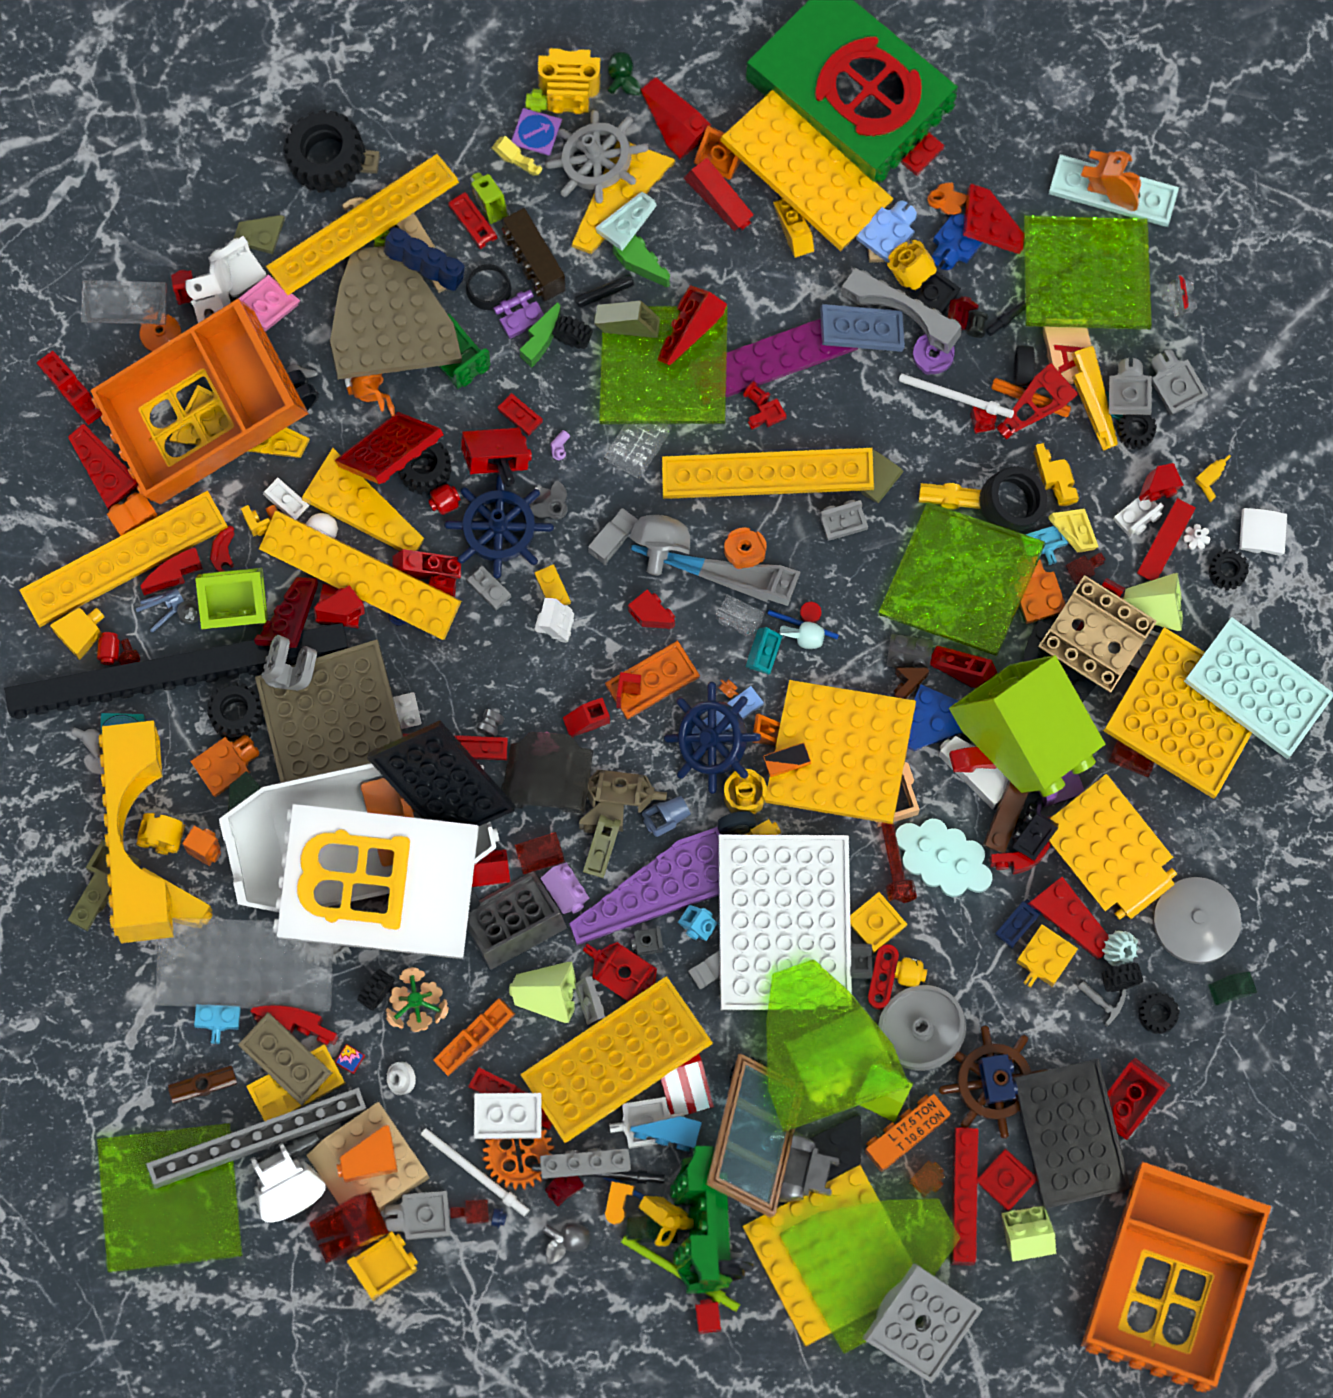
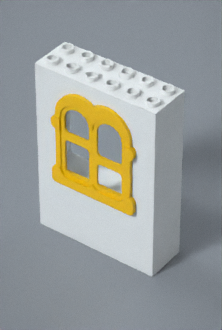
M293 804L292 809H288L287 822L290 824V831L285 832L284 844L288 848L287 853L282 855L281 864L285 868V873L280 875L279 879L282 897H277L276 910L280 913L279 919L274 921L273 932L277 933L279 939L463 959L478 825ZM333 843L357 846L359 854L356 872L345 873L324 869L318 861V854L321 848ZM370 848L387 849L394 852L393 870L390 877L366 874L367 854ZM335 880L343 883L340 908H327L320 906L316 902L314 889L319 882ZM355 883L389 887L390 895L387 912L380 914L352 910L350 903L353 885Z

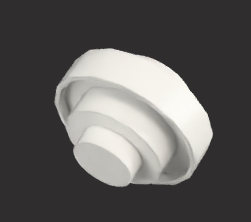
M396 1062L388 1069L387 1083L393 1093L404 1095L410 1093L414 1088L415 1073L411 1065L406 1062Z

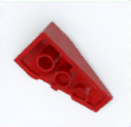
M657 77L641 89L647 106L655 118L656 125L664 137L666 146L681 160L702 142L707 126L711 127V124L694 107Z
M690 285L677 309L680 311L678 318L672 321V333L666 337L657 360L670 366L723 316L727 303L709 291Z

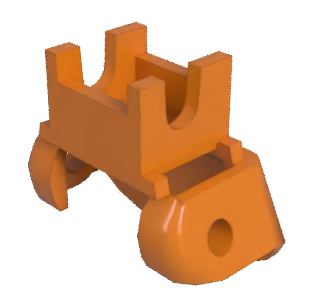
M1091 150L1089 158L1098 160L1099 164L1096 167L1084 166L1081 176L1090 180L1087 190L1107 195L1110 202L1129 211H1136L1139 207L1140 177L1132 172L1123 173L1128 161L1132 162L1133 160L1131 155L1124 151L1104 153Z

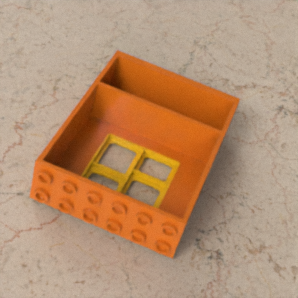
M239 298L90 390L93 395L92 402L103 414L101 415L103 423L107 427L109 426L111 430V439L115 444H118L121 449L119 451L121 458L125 462L127 461L130 467L128 468L129 474L139 484L137 486L139 493L142 497H147L150 501L160 505L309 414L254 309ZM201 377H205L214 393V397L190 413H185L177 398V392ZM167 399L177 415V420L167 427L156 428L151 423L150 413L157 404ZM221 406L229 421V426L213 437H209L200 417L214 407ZM188 423H192L201 439L200 445L182 456H169L165 450L167 438Z
M1142 1162L1137 1167L1081 1346L1086 1347L1085 1351L1091 1354H1106L1107 1359L1119 1363L1120 1360L1129 1362L1128 1366L1137 1370L1146 1368L1150 1370L1151 1375L1163 1378V1375L1171 1377V1381L1176 1384H1191L1193 1389L1199 1392L1206 1393V1391L1216 1388L1271 1206ZM1146 1257H1151L1171 1265L1170 1274L1161 1299H1155L1136 1291V1285ZM1181 1269L1205 1276L1206 1283L1199 1301L1175 1293L1174 1289ZM1133 1301L1148 1305L1157 1310L1155 1322L1147 1332H1136L1128 1325L1127 1314ZM1171 1303L1193 1309L1196 1313L1187 1341L1180 1345L1170 1344L1162 1333L1163 1324Z

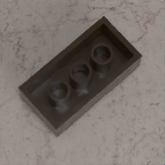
M523 208L503 218V227L501 229L504 235L502 238L506 246H511L513 249L512 255L516 263H521L523 266L522 272L525 278L532 281V289L537 297L540 296L543 302L565 292V275L526 209Z

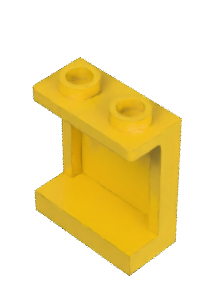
M392 1231L389 1232V1235L357 1257L353 1256L347 1260V1263L372 1301L418 1271L415 1267L418 1262L411 1252L407 1254L403 1249V1246L406 1244L399 1233L394 1235Z

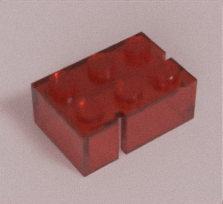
M372 1192L354 1196L309 1222L316 1241L332 1236L335 1238V1240L318 1245L326 1264L343 1259L389 1233Z

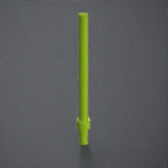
M627 1235L624 1236L621 1241L622 1244L681 1279L676 1265ZM722 1290L705 1293L712 1297L714 1302H718L719 1305L721 1303L735 1312L740 1307L739 1303L727 1297L726 1293Z

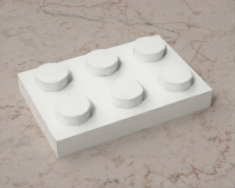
M475 1094L474 1139H542V1094Z

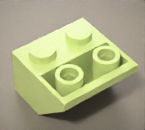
M1043 1206L1001 1213L1007 1247L1012 1261L1056 1254L1055 1232L1048 1213Z

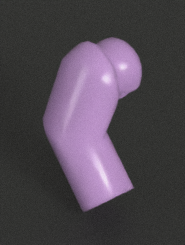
M562 430L550 444L552 456L556 460H562L566 456L563 444L570 438V435L565 430Z

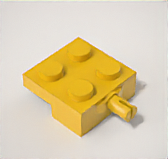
M1042 924L1016 962L1030 972L1023 983L1027 985L1029 982L1028 987L1031 988L1038 977L1053 987L1078 948Z

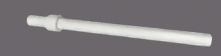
M901 374L899 377V381L984 409L989 414H999L1008 418L1013 417L1014 411L1000 406L999 403L987 402L905 374Z
M427 1128L424 1129L421 1136L499 1196L509 1208L513 1207L524 1217L528 1214L530 1209L519 1202L517 1196L512 1192L508 1193Z

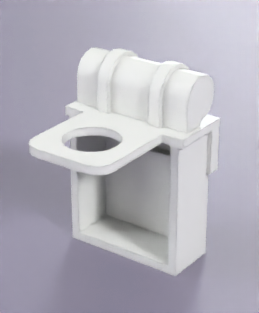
M545 598L542 612L537 617L535 631L547 633L552 639L568 642L571 636V627L574 623L572 609L567 605H563L557 599Z

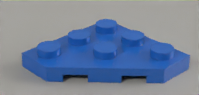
M920 685L914 698L916 707L908 743V749L912 751L920 750L933 743L942 742L961 733L964 734L949 710V707L958 702V700Z

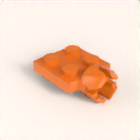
M1031 558V563L1027 559L1020 562L1017 566L1020 580L1013 584L1026 624L1059 615L1066 605L1054 571L1046 572L1039 558Z
M247 735L241 736L234 742H230L227 737H224L190 762L212 795L217 797L251 773L248 769V764L259 756V750L257 747L255 748L254 742Z

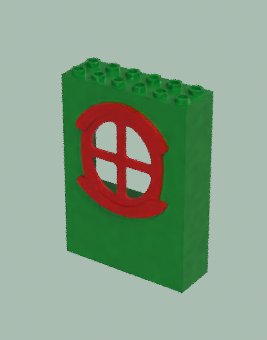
M809 0L747 62L746 81L764 96H767L772 90L777 93L876 183L883 182L888 175L887 172L891 168L895 169L900 164L901 158L905 154L908 155L915 148V144L929 133L928 130L932 126L935 128L941 122V117L945 113L949 114L954 109L955 99L957 98V85L854 0ZM871 58L885 63L886 67L872 81H867L851 68L849 63L855 59ZM840 72H845L863 87V90L849 104H844L841 101L836 89V79ZM891 72L898 74L904 87V98L899 105L893 103L877 89V86ZM872 95L891 111V114L884 118L873 119L860 116L854 110L867 96Z

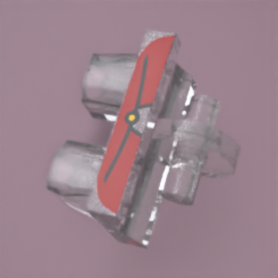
M1178 275L1177 279L1169 282L1167 292L1162 294L1163 301H1169V306L1173 307L1175 318H1180L1185 313H1192L1197 309L1196 300L1188 299L1187 294L1193 292V281L1185 280L1184 275Z

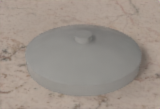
M1191 877L1175 882L1173 887L1160 896L1154 909L1153 925L1160 944L1173 957L1187 963L1205 964L1221 958L1233 947L1240 933L1241 914L1236 900L1225 887L1207 878Z
M919 985L899 992L889 1001L881 1013L878 1034L883 1049L896 1064L910 1070H930L945 1064L959 1051L966 1034V1019L960 1004L950 993L939 987Z

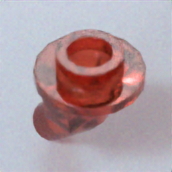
M129 639L122 640L121 644L124 652L119 656L120 665L140 662V655L137 650L132 649Z

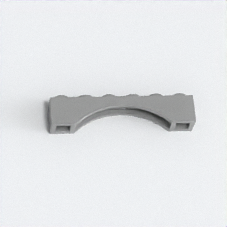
M855 268L842 286V296L859 306L882 305L902 311L921 326L930 345L946 354L950 352L961 336V325L955 319H948L938 310L926 307L920 300L912 299L903 291L893 289L885 281L873 278L867 271Z

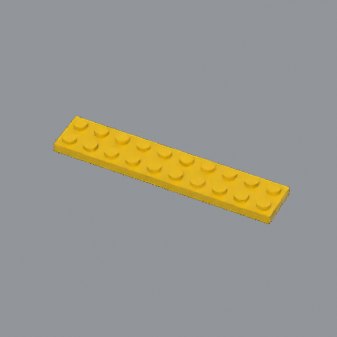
M436 154L267 265L266 268L288 296L458 184V178L440 156Z
M872 448L662 457L663 499L874 490Z
M206 491L21 588L19 591L39 627H42L218 534L228 526L209 492Z
M275 511L259 547V550L338 589L346 588L350 585L361 600L442 640L446 638L462 602L280 511Z

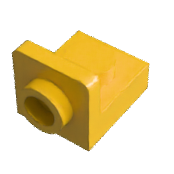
M249 505L241 508L243 517L253 537L265 535L270 519L267 518L260 521L255 510L251 511Z

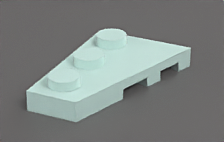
M644 192L639 193L595 227L597 233L623 251L655 209V200Z

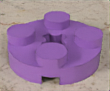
M924 334L916 341L912 356L915 365L924 374H939L946 371L952 365L955 350L953 346L950 352L946 354L930 345L926 334ZM931 349H933L934 352H939L937 354V357L933 358L929 356Z

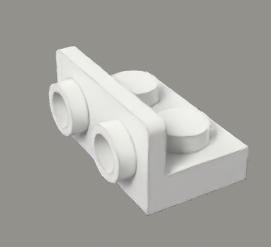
M1138 497L1118 513L1113 520L1131 538L1135 533L1137 536L1140 535L1147 528L1146 524L1150 521L1153 523L1162 516L1161 511L1164 506L1162 503L1158 505L1155 501H1140Z

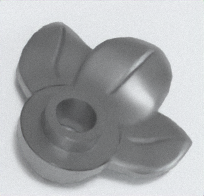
M556 481L551 490L542 487L534 488L540 491V495L535 499L537 504L531 507L533 515L538 518L550 517L555 520L561 519L566 515L567 505L565 500L567 498V491L561 482ZM555 507L561 508L558 513L553 511Z

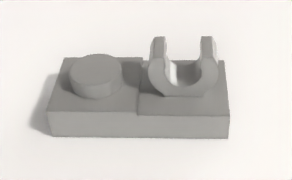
M483 566L467 579V582L496 611L511 598V594Z
M592 976L585 977L575 984L587 1025L596 1024L605 1018L604 1007L599 998L603 991H596L595 986L600 982L593 980Z

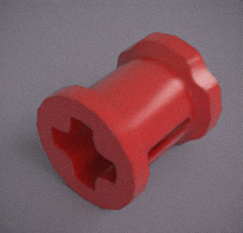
M755 381L743 393V396L750 398L757 404L758 408L764 405L771 395L769 392H764L759 388Z

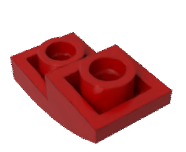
M978 747L958 749L949 753L953 772L973 773L976 768H997Z

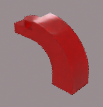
M1048 841L1035 861L1021 852L991 854L989 859L990 867H996V870L1009 869V866H1012V875L1026 872L1035 867L1044 858L1051 844Z

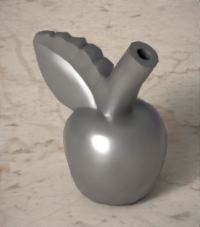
M577 1223L566 1224L562 1232L553 1229L547 1224L542 1230L543 1233L553 1238L546 1246L545 1256L547 1257L546 1262L548 1264L559 1261L566 1251L577 1252L584 1250L590 1242L588 1228Z

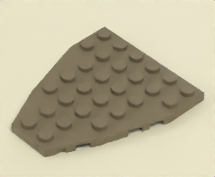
M385 246L358 249L350 255L339 286L330 337V348L337 380L462 362L453 322L422 276L417 271L407 268L402 262L389 258L384 253Z

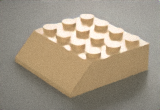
M379 1102L324 1138L306 1155L355 1229L383 1211L385 1206L393 1204L402 1198L403 1194L409 1193L429 1179L428 1173ZM389 1125L398 1172L346 1183L343 1177L339 1178L337 1164H341L340 1157L383 1126Z

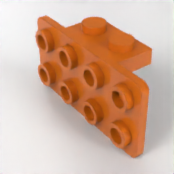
M384 777L361 784L367 813L414 818L413 812L415 811ZM377 848L381 865L384 867L393 865L394 852Z

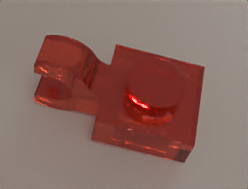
M1102 553L1093 556L1090 560H1087L1084 555L1067 564L1066 568L1077 585L1084 575L1088 578L1094 576L1095 572L1093 569L1103 565L1105 558Z
M488 1200L465 1201L466 1208H450L451 1219L466 1218L467 1224L489 1223Z

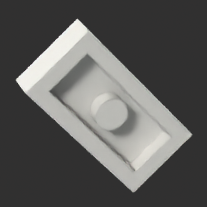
M279 478L263 493L284 514L296 520L309 507L306 502L302 501L301 497Z

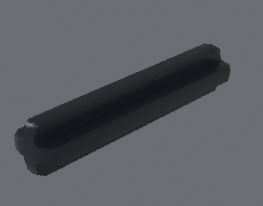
M626 275L576 296V303L580 308L632 287L634 280L631 275Z

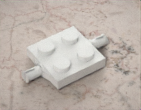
M666 1097L624 1103L622 1105V1122L609 1124L611 1133L624 1131L629 1149L656 1145L657 1143H655L654 1138L647 1137L646 1140L633 1137L634 1133L630 1132L631 1127L679 1116L684 1117V1112L670 1114L667 1108Z

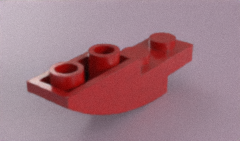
M276 1005L254 1007L250 1011L252 1016H254L253 1020L258 1023L269 1012L291 1034L295 1027H297V1032L305 1036H309V1034L316 1036V1041L326 1046L329 1043L335 1046L338 1040L336 1033L321 1026L323 1022L322 1017L309 1011Z

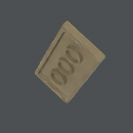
M269 1012L238 1044L301 1105L332 1074L315 1055Z

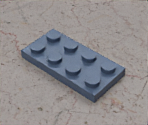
M822 304L820 308L822 345L899 352L904 350L902 311Z

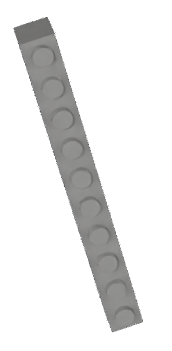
M359 1088L147 1163V1169L154 1189L278 1145L281 1142H286L356 1117L366 1111V1106Z

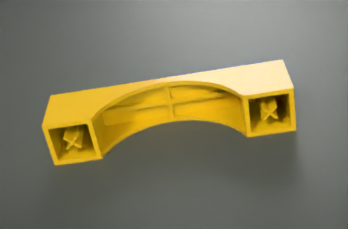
M154 720L102 726L99 744L103 751V754H100L101 767L104 768V774H101V781L106 793L102 795L107 812V814H104V824L108 830V834H105L106 847L109 848V854H106V861L111 873L107 875L108 886L111 887L112 892L109 895V905L113 911V915H110L111 928H114V935L119 937L121 943L174 937L172 904L166 882L140 869L128 857L124 850L123 842L126 818L133 803L149 785L163 777L160 737Z

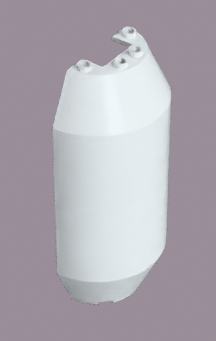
M370 763L264 786L219 818L233 873V884L238 904L279 912L276 910L277 897H282L279 879L280 875L285 873V868L281 866L282 855L287 853L288 848L284 844L285 832L290 831L287 814L288 809L293 808V804L367 813L361 784L383 778L380 772ZM413 812L414 818L421 819L416 812ZM491 822L478 827L475 863L496 848L495 842L499 841L497 828L492 829ZM327 844L319 851L318 861L324 869L329 871L355 873L357 870L359 848L352 845ZM370 848L367 854L366 874L390 877L393 865L382 866L377 848ZM323 880L316 885L314 898L320 906L329 907L341 904L343 883L341 881ZM355 883L352 887L351 902L389 894L390 889L387 886Z

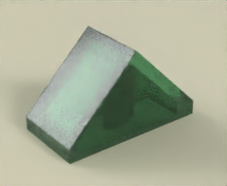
M1250 972L1232 974L1208 985L1215 1006L1257 993Z

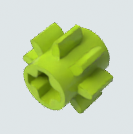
M533 89L532 94L527 93L526 109L541 113V110H547V95H543V89Z

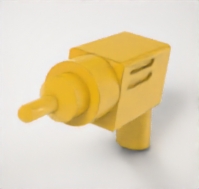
M1230 455L1225 459L1216 460L1196 477L1195 483L1201 487L1210 503L1216 498L1210 486L1220 478L1221 472L1225 469L1226 461L1231 457Z

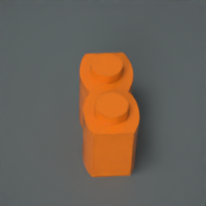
M138 492L131 494L125 503L112 506L109 509L110 512L107 513L109 520L120 536L158 517L148 499L142 497Z

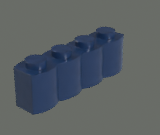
M393 228L387 235L384 253L389 258L402 262L411 270L420 271L424 277L438 281L441 286L448 290L456 291L464 276L465 266L461 261L453 257H447L441 250L429 247L424 241L411 237L402 229Z

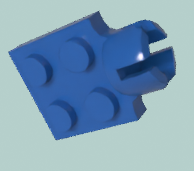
M962 213L951 215L933 239V242L938 247L933 252L932 258L937 267L943 260L945 261V264L941 267L942 270H951L958 261H963L967 264L984 243L963 236L965 215Z

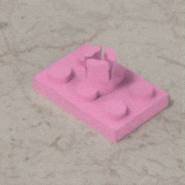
M267 275L239 298L254 309L265 332L296 308L300 302L292 293L287 296L278 282L270 275Z

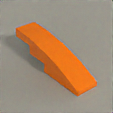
M498 998L483 1014H480L466 1029H463L433 1061L447 1076L451 1075L494 1036L515 1013L501 998Z

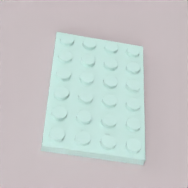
M1233 617L1229 619L1184 680L1186 684L1286 759L1292 755L1333 698L1332 691Z

